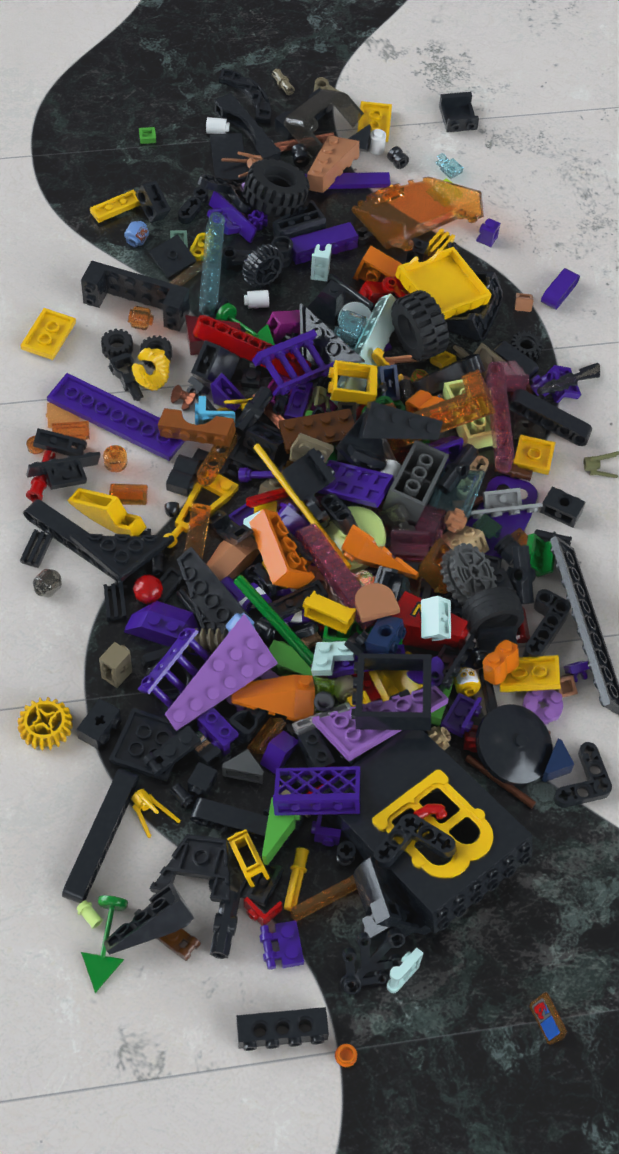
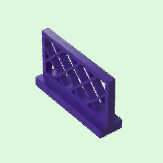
M360 766L276 768L275 792L273 795L275 816L360 814ZM326 774H332L334 776L329 781L323 778V776H325ZM347 774H356L350 781L344 778ZM290 775L292 778L284 782L281 776ZM305 775L313 776V778H311L307 782L304 779H302V777ZM340 780L344 785L337 789L333 784ZM296 781L302 784L297 790L291 787ZM317 781L323 784L319 789L312 786ZM328 788H329L331 791L334 792V793L322 794V793H323L325 790H327ZM348 788H351L353 791H355V793L343 792L346 791ZM286 789L291 793V794L279 795L281 792H283V791L286 790ZM306 789H308V790H310V791L312 792V794H301V793H302L303 791H305Z

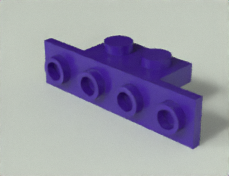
M213 191L208 204L213 209L208 210L207 216L224 234L239 233L245 240L252 243L257 228L219 192Z

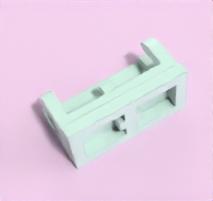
M320 244L316 245L314 254L312 253V280L327 282L330 270L331 244H327L324 251L319 250Z
M441 596L421 600V638H432V641L451 639V600Z

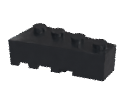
M371 401L367 403L358 438L438 440L443 421Z

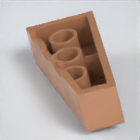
M328 135L307 173L310 185L309 190L324 193L335 182V178L341 176L343 170L346 167L349 168L354 159L357 160L359 158V141Z

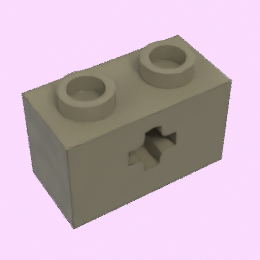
M114 642L99 658L102 678L116 688L132 673L130 651L124 645L120 646Z

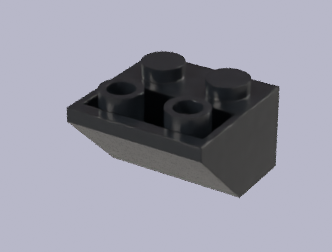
M205 340L191 373L194 377L210 384L220 373H223L231 381L240 357L219 345Z

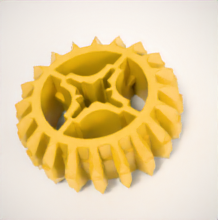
M39 697V702L35 703L32 700L31 706L25 705V711H20L21 718L17 720L19 725L17 728L18 732L21 733V739L25 740L27 745L32 744L34 749L40 746L42 751L45 746H48L51 750L54 744L57 747L60 746L59 741L66 742V736H70V729L73 728V717L70 714V709L68 707L65 708L63 702L58 703L56 698L51 702L49 697H47L46 701H43ZM37 716V719L30 725L31 721ZM61 722L58 729L54 731V727H56L58 723Z

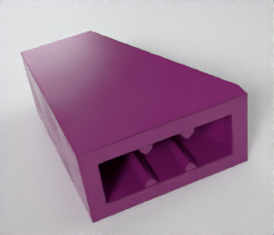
M300 310L272 312L267 324L275 345L281 343L286 333L291 334L293 332L300 335Z

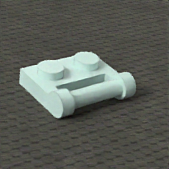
M417 947L412 953L408 951L403 956L400 966H395L390 970L391 979L387 982V990L390 993L398 992L419 968L423 952Z

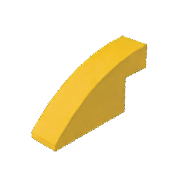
M78 488L67 500L82 514L114 533L139 537L146 529L141 516L128 514L116 496Z

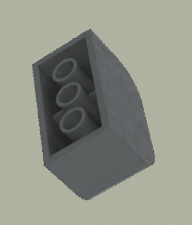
M415 440L388 492L382 511L416 526L439 481L449 454Z

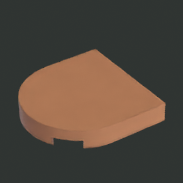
M370 583L364 585L355 595V606L362 623L400 613V607L394 593L383 584Z

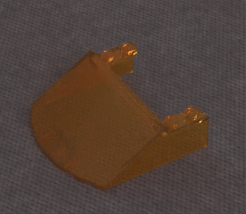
M428 176L422 177L423 181L414 183L412 179L408 180L406 185L400 186V183L373 192L366 196V201H358V206H353L352 212L386 250L398 247L404 251H410L414 247V242L410 239L457 219H467L469 223H474L484 217L481 191Z

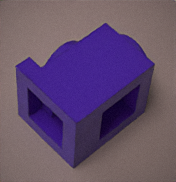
M488 218L485 224L482 223L479 229L480 234L476 241L492 247L498 238L501 223Z

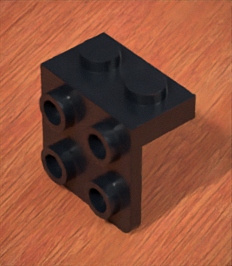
M315 448L308 451L303 457L282 471V476L301 501L307 494L309 496L316 494L336 479L334 477V470L323 461L324 456L319 450L316 451Z

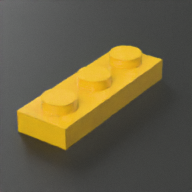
M133 189L91 207L90 213L100 223L141 204Z

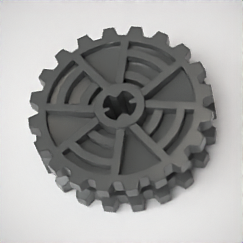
M462 543L446 551L442 556L443 561L440 562L442 570H440V573L444 576V579H442L443 583L447 585L446 589L452 593V597L458 599L459 604H465L469 598L481 591L497 587L495 584L497 579L493 575L494 568L490 566V560L485 558L484 552H479L478 547H473L470 543L467 545Z

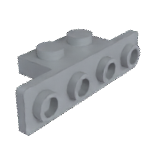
M520 488L486 491L482 493L484 509L469 511L467 517L473 516V519L484 518V515L491 514V517L502 516L504 512H509V515L520 514L522 510H527V513H534L543 507V503L522 505Z

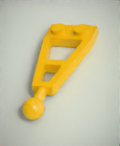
M208 468L197 480L175 521L176 528L172 533H167L163 536H174V542L167 546V548L176 546L177 537L183 531L185 533L190 532L203 522L204 519L226 504L239 490V485ZM202 487L220 497L206 509L194 504ZM189 511L197 515L188 523L184 522Z

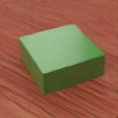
M155 127L139 128L140 144L156 143Z

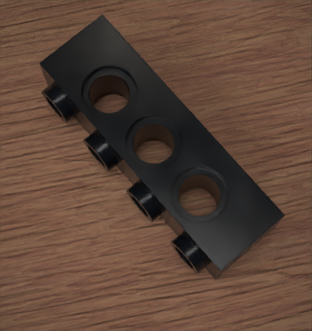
M326 1007L236 1015L238 1048H243L244 1051H253L257 1047L266 1046L267 1049H274L283 1044L296 1047L304 1042H311V1044L317 1045L324 1043L325 1040H328L329 1036ZM307 1024L311 1029L308 1032H302L299 1026ZM280 1026H285L289 1031L286 1034H280L276 1029ZM262 1028L266 1031V1034L257 1036L254 1031Z

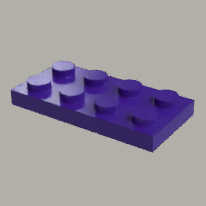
M329 460L326 465L334 470V477L336 479L317 493L324 495L333 493L340 499L378 508L395 479L391 474Z

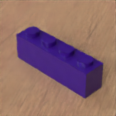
M351 222L290 238L293 241L292 253L295 264L311 261L312 253L314 254L315 247L320 244V251H324L326 245L331 244V255L352 250L358 246V234Z

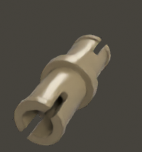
M275 69L272 77L277 81V85L287 95H292L295 88L289 82L288 77L284 76L280 69Z

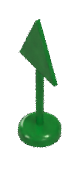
M224 304L218 310L217 320L240 323V327L254 337L275 345L268 324L256 333L235 319L237 309L233 304Z
M102 895L98 897V905L109 910L100 955L81 952L95 993L124 961V959L105 956L106 948L104 941L110 935L114 911H124L128 907V900L116 896Z

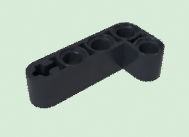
M472 354L412 382L416 392L424 390L432 395L442 390L446 382L473 377L486 370L480 355Z
M542 589L536 595L534 609L545 617L526 643L523 657L543 656L567 620L571 605L566 599L550 590Z

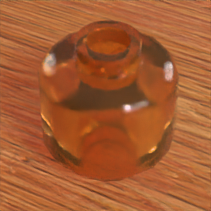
M135 306L133 309H130L128 323H130L132 328L147 330L149 325H153L154 315H151L149 308Z
M119 445L107 447L103 453L105 468L116 473L124 470L128 463L126 450Z

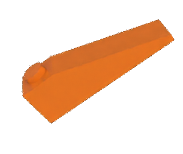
M352 525L341 547L344 553L343 556L351 562L355 560L360 564L377 569L379 566L399 570L398 573L403 574L405 577L418 579L419 574L415 569L399 557L394 559L389 549L385 546L378 547L372 536L356 525Z
M287 675L252 681L231 695V703L254 710L257 708L269 711L268 714L275 716V713L287 716L288 720L300 721L314 715L315 686L313 676Z

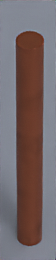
M469 754L466 757L465 761L531 809L534 807L536 801L514 785L503 783L493 777L483 764Z

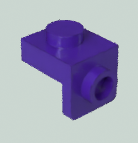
M318 815L317 821H313L311 833L315 834L314 842H320L326 846L339 845L341 829L322 827V815Z

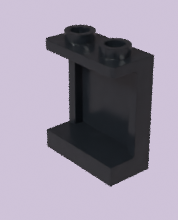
M471 92L440 94L439 109L446 132L477 130L479 117L474 114L471 104Z

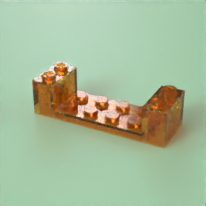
M476 370L462 376L466 393L413 413L443 421L440 431L442 433L496 412L490 391L480 370ZM393 402L385 404L387 406L396 408ZM387 439L392 450L410 445L415 440H423Z

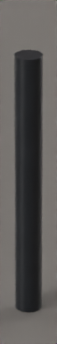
M332 273L328 275L330 281L332 280L346 287V292L356 300L363 303L369 309L373 307V302Z

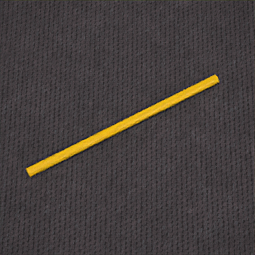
M256 444L253 447L278 482L344 569H350L352 565L343 556L340 549L305 503L294 493L261 445Z

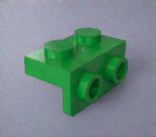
M535 533L529 534L527 545L529 546L530 564L535 570L536 576L541 577L552 573L555 556L551 552V541L544 542Z

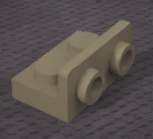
M300 433L290 447V460L295 462L308 451L315 448L316 451L319 450L324 456L323 461L326 462L334 451V446Z

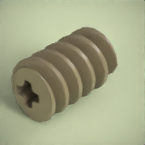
M202 628L200 634L198 633L194 639L208 653L210 651L213 653L229 631L225 628L223 634H221L220 628H217L214 634L213 629L210 628L208 634H206L205 628ZM189 645L187 646L189 653L195 652Z

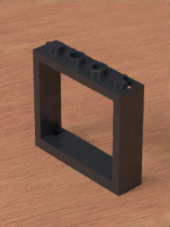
M358 653V662H354V674H357V677H353V689L357 690L356 693H352V705H356V708H352L351 719L355 720L356 729L431 731L432 654ZM364 670L423 671V712L362 711Z

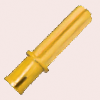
M296 848L294 863L290 867L292 872L284 909L288 911H295L297 908L303 876L307 872L305 867L309 850L305 848Z

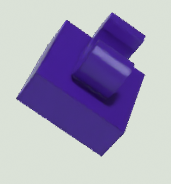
M578 661L563 666L565 674H572L575 682H578L577 675L579 673L583 680L588 678L587 673L584 671L589 669L588 661Z

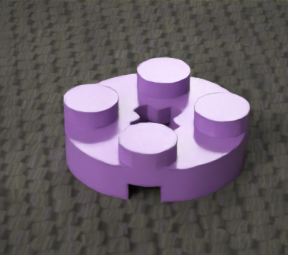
M555 690L528 691L522 706L534 712L547 725L549 722L559 719L563 710L562 695ZM545 702L546 705H548V707L545 706L544 709L540 708V704L538 703Z

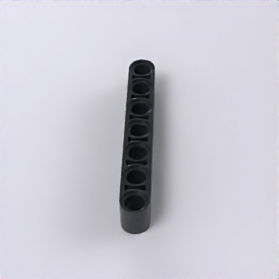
M36 499L23 511L25 518L45 533L52 534L55 540L118 583H122L70 540L71 533H75V535H87L90 533L39 499Z
M121 768L117 770L62 892L63 898L77 903L87 899L138 785V774Z

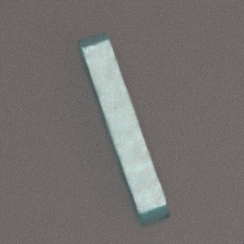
M213 212L210 215L205 232L199 312L201 315L209 317L213 315L219 297L225 218L219 212Z

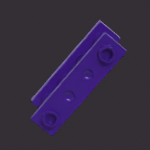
M314 329L259 351L253 358L252 362L255 367L261 364L265 365L278 385L272 393L273 396L279 394L283 396L295 387L321 376L323 378L328 376L329 368L333 367L334 362L326 365L313 345V340L317 336ZM300 348L308 349L317 363L318 369L311 370L299 351ZM287 353L294 354L305 372L304 375L298 377L285 356ZM275 358L280 360L292 380L284 383L271 361Z
M188 627L182 630L176 642L152 672L141 681V685L137 690L146 694L154 693L169 709L175 701L169 698L157 684L165 676L180 691V694L186 688V685L169 670L176 660L192 675V679L199 670L182 653L189 645L204 660V664L211 655L194 639L199 631Z

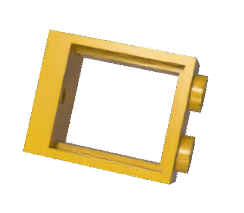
M335 360L333 367L329 368L328 377L331 378V382L328 385V393H331V400L356 402V404L364 405L374 401L377 397L378 366ZM338 375L367 379L366 392L337 388Z

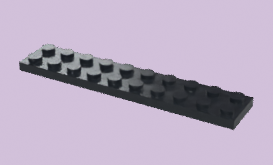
M555 536L550 539L552 545L551 552L556 557V567L562 576L561 583L568 594L566 599L572 607L573 611L571 614L578 625L577 633L582 638V648L589 659L588 667L593 672L595 678L593 683L600 693L599 701L603 707L619 715V683L575 550Z

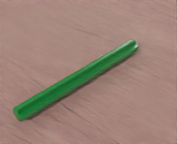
M243 575L238 576L234 580V584L308 666L312 668L314 654L246 578Z

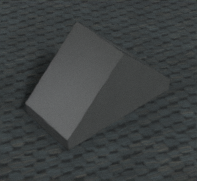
M246 750L223 763L222 776L263 784L264 771L249 750Z

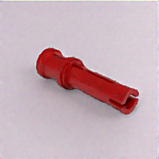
M46 450L41 462L55 459L56 454L53 452L52 456H50L52 451ZM45 475L32 478L31 488L26 493V497L34 502L36 499L42 501V493L48 485Z

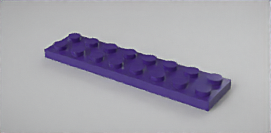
M69 373L64 375L47 396L48 402L168 461L173 458L185 442L181 439L160 436L157 425L160 420L159 417Z

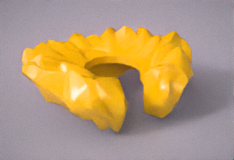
M144 348L137 357L139 361L145 360L154 364L155 370L151 375L146 373L143 365L137 363L132 365L135 380L150 391H157L168 381V374L170 373V360L164 355L165 351L158 348Z

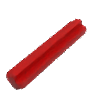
M282 487L247 497L246 506L253 508L290 496Z

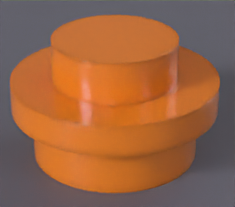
M342 1044L335 1051V1060L342 1067H351L357 1060V1051L350 1044Z

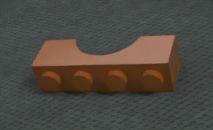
M164 408L157 424L160 436L225 447H230L236 432L233 418L216 416L208 423L195 425L188 423L183 418L181 410Z

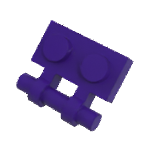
M296 920L275 924V933L269 932L268 925L260 926L261 934L259 937L260 942L263 943L265 952L263 959L267 963L268 970L275 969V961L281 960L282 968L304 965ZM277 941L279 951L275 952L272 948V942Z

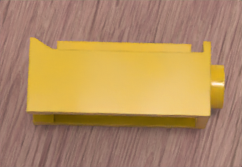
M313 591L310 597L307 596L303 602L305 617L347 634L355 621L356 608H349L324 596L315 594L316 591Z
M246 829L236 832L233 836L227 838L251 888L255 886L251 877L261 872L266 880L270 879ZM247 844L256 861V864L248 868L238 850Z

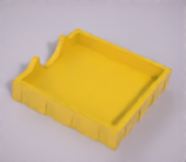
M454 247L445 250L439 248L430 259L424 262H418L419 258L416 256L410 262L399 265L395 276L401 281L404 288L409 293L417 290L429 293L436 300V303L439 304L440 310L445 316L444 319L478 308L481 305H486L489 303L492 295Z

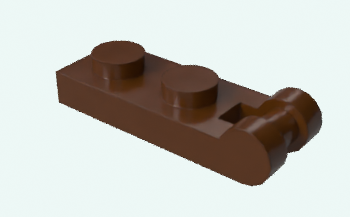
M182 928L171 934L156 938L185 961L191 957L190 953L201 945V942L196 937L191 936ZM183 941L187 943L184 948L180 946Z

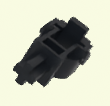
M127 352L111 358L108 367L113 376L115 375L120 379L125 392L129 390L134 401H139L144 396L132 372V365L135 362L131 354ZM127 366L129 373L123 374L118 369Z
M247 708L235 713L228 723L239 733V736L232 742L237 746L249 743L254 738L253 735L256 732V728L265 722L268 711L260 708L256 710ZM246 720L253 725L249 730L242 726Z

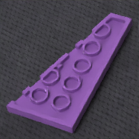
M245 614L242 615L165 713L175 731H178L278 664Z
M436 686L431 687V713L448 704V697ZM423 689L412 691L411 695L403 697L399 695L393 696L392 700L384 702L378 700L363 704L362 711L423 712ZM356 706L350 707L349 711L338 713V711L331 712L330 716L322 718L319 716L312 717V723L348 761L402 731L356 729L355 720L351 719L352 708H356Z

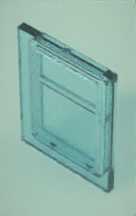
M470 470L467 478L460 479L448 495L442 494L436 488L426 513L427 517H445L449 510L454 511L455 508L464 511L465 517L468 519L485 476V471Z

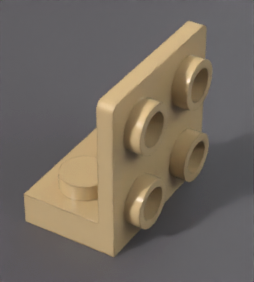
M465 526L463 530H456V533L448 531L432 543L435 548L444 551L453 549L462 543L466 545L470 543L473 547H478L479 552L483 551L486 553L489 550L483 531Z

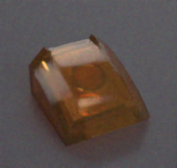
M441 537L434 543L419 567V576L426 580L434 589V592L445 594L448 591L446 589L447 585L442 580L444 576L440 573V570H442L440 562L443 561L442 556L451 548Z

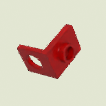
M248 897L244 899V908L247 910L248 916L253 921L257 920L261 925H266L282 911L283 903L281 901L264 914Z

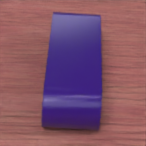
M564 268L546 289L541 302L557 310L577 285L580 275Z

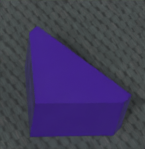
M220 373L210 384L214 404L236 411L241 404H224V401L246 399L223 373Z
M282 731L269 741L260 765L276 775V768H283L298 747V740L287 732Z

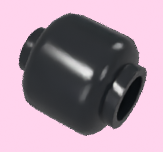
M265 617L255 621L262 630L259 636L265 644L271 645L273 640L279 641L281 635Z

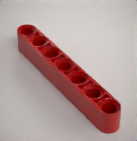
M206 315L198 317L193 330V334L197 338L219 345L251 362L259 351L274 346ZM287 353L285 356L298 377L304 375L305 372L294 354ZM273 359L271 362L277 372L290 378L280 360ZM306 360L309 367L311 368V363L308 360Z

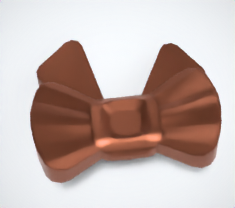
M176 385L172 390L171 402L175 403L182 399L184 402L181 409H190L189 405L194 403L196 393H188L180 385Z

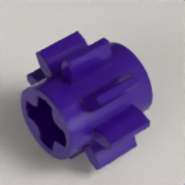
M254 210L252 215L248 214V221L257 228V231H260L264 226L267 227L268 215H264L262 211Z
M537 375L531 379L533 382L531 388L539 396L540 392H537V389L544 386L549 380L545 375L541 378Z

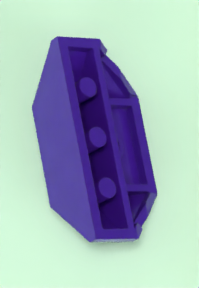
M155 601L133 613L124 632L165 646H172L178 639L180 632L187 627L197 628L199 634L201 630L193 612ZM194 652V653H189V654H192V655H195V656L198 655L196 652Z

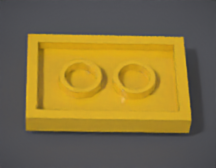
M361 101L357 132L370 124L372 131L375 129L383 130L386 133V142H388L392 104Z
M43 308L21 343V350L54 360L76 324V318Z
M559 655L519 657L518 667L508 673L506 679L500 683V692L561 689Z

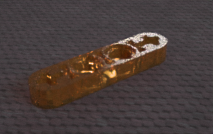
M235 432L230 447L213 445L197 472V482L200 485L209 486L214 482L237 443V432ZM218 448L226 449L223 453H219L216 450ZM211 461L218 462L216 466H211L208 463Z

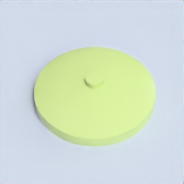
M347 506L358 527L372 536L378 547L385 546L386 531L379 516L365 507ZM330 521V525L324 530L343 553L341 547L347 535H344ZM314 530L311 547L315 549L314 557L320 566L351 573H357L369 567L353 560V562L349 561L352 565L351 568L345 570L316 530Z

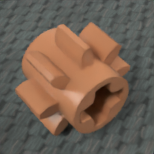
M455 508L454 511L449 510L444 518V523L448 527L447 530L456 533V530H463L467 522L464 511Z

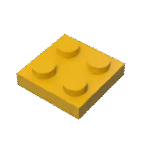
M520 434L513 464L533 470V472L548 475L556 442Z

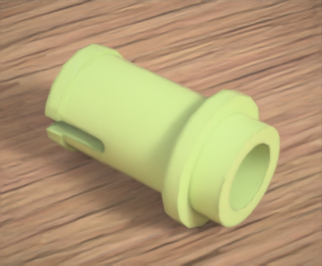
M85 900L77 906V914L79 916L82 915L92 929L102 923L103 919L92 908L91 902Z

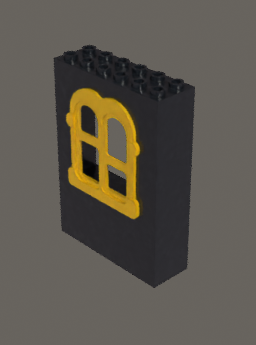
M402 730L352 765L360 766V814L322 815L335 829H341V836L346 841L352 842L356 847V852L366 860L369 857H374L376 848L395 827L393 824L412 810L416 811L423 807L421 803L438 790H441L459 807V812L444 823H439L431 814L423 819L455 840L456 852L449 863L439 866L432 864L414 846L416 843L414 840L411 841L390 867L381 868L374 862L378 875L434 934L439 930L447 928L451 920L456 916H462L470 905L478 903L484 894L489 890H495L504 878L511 877L518 867L526 865L532 858V834L424 731ZM347 774L344 778L350 781L356 774ZM340 780L333 784L337 789L344 785ZM328 788V789L325 790L322 794H328V793H334V792L331 791V790ZM348 788L343 793H355V791ZM464 818H470L480 829V837L472 844H462L449 833V830ZM425 832L422 837L426 836L429 832ZM394 837L391 842L399 845L404 839L402 837ZM388 853L385 856L380 855L381 859H383L384 857L387 859L389 858Z

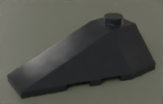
M172 882L149 899L150 904L144 910L138 909L129 924H122L104 941L109 955L176 932L181 928L187 927L195 919Z

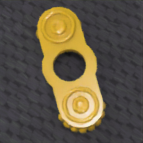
M376 348L371 354L373 361L378 367L390 365L383 358L384 351L380 348ZM403 374L398 375L399 383L404 381Z

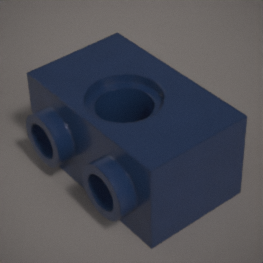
M392 616L379 618L365 641L367 654H395L399 642L406 635L403 619Z

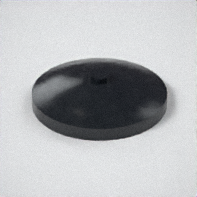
M502 705L488 712L478 725L476 732L477 753L481 763L493 777L509 785H525L537 780L544 774L553 752V746L546 725L534 712L520 705Z

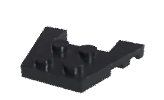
M186 834L172 854L171 861L166 867L162 868L160 871L161 875L150 886L151 892L157 893L171 882L174 883L176 875L215 880L210 895L211 901L230 904L231 892L227 840Z

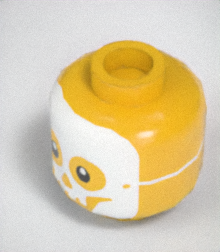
M463 667L458 676L454 677V686L458 694L461 693L471 697L481 688L478 674L472 668Z

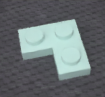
M346 641L316 642L311 668L312 676H331L335 661H354L355 654L344 645Z

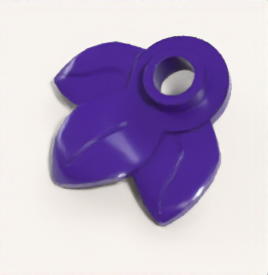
M438 656L433 657L431 660V687L440 686L444 679L442 673L444 663ZM407 671L406 674L412 681L417 684H423V671Z

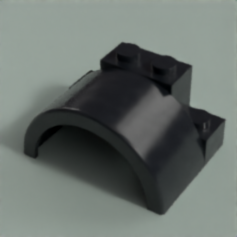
M369 857L356 868L353 877L366 917L362 919L364 932L369 934L371 940L384 942L388 930L393 927L401 929L405 937L411 933L426 935L431 932L427 925L383 879H379L374 864V857Z

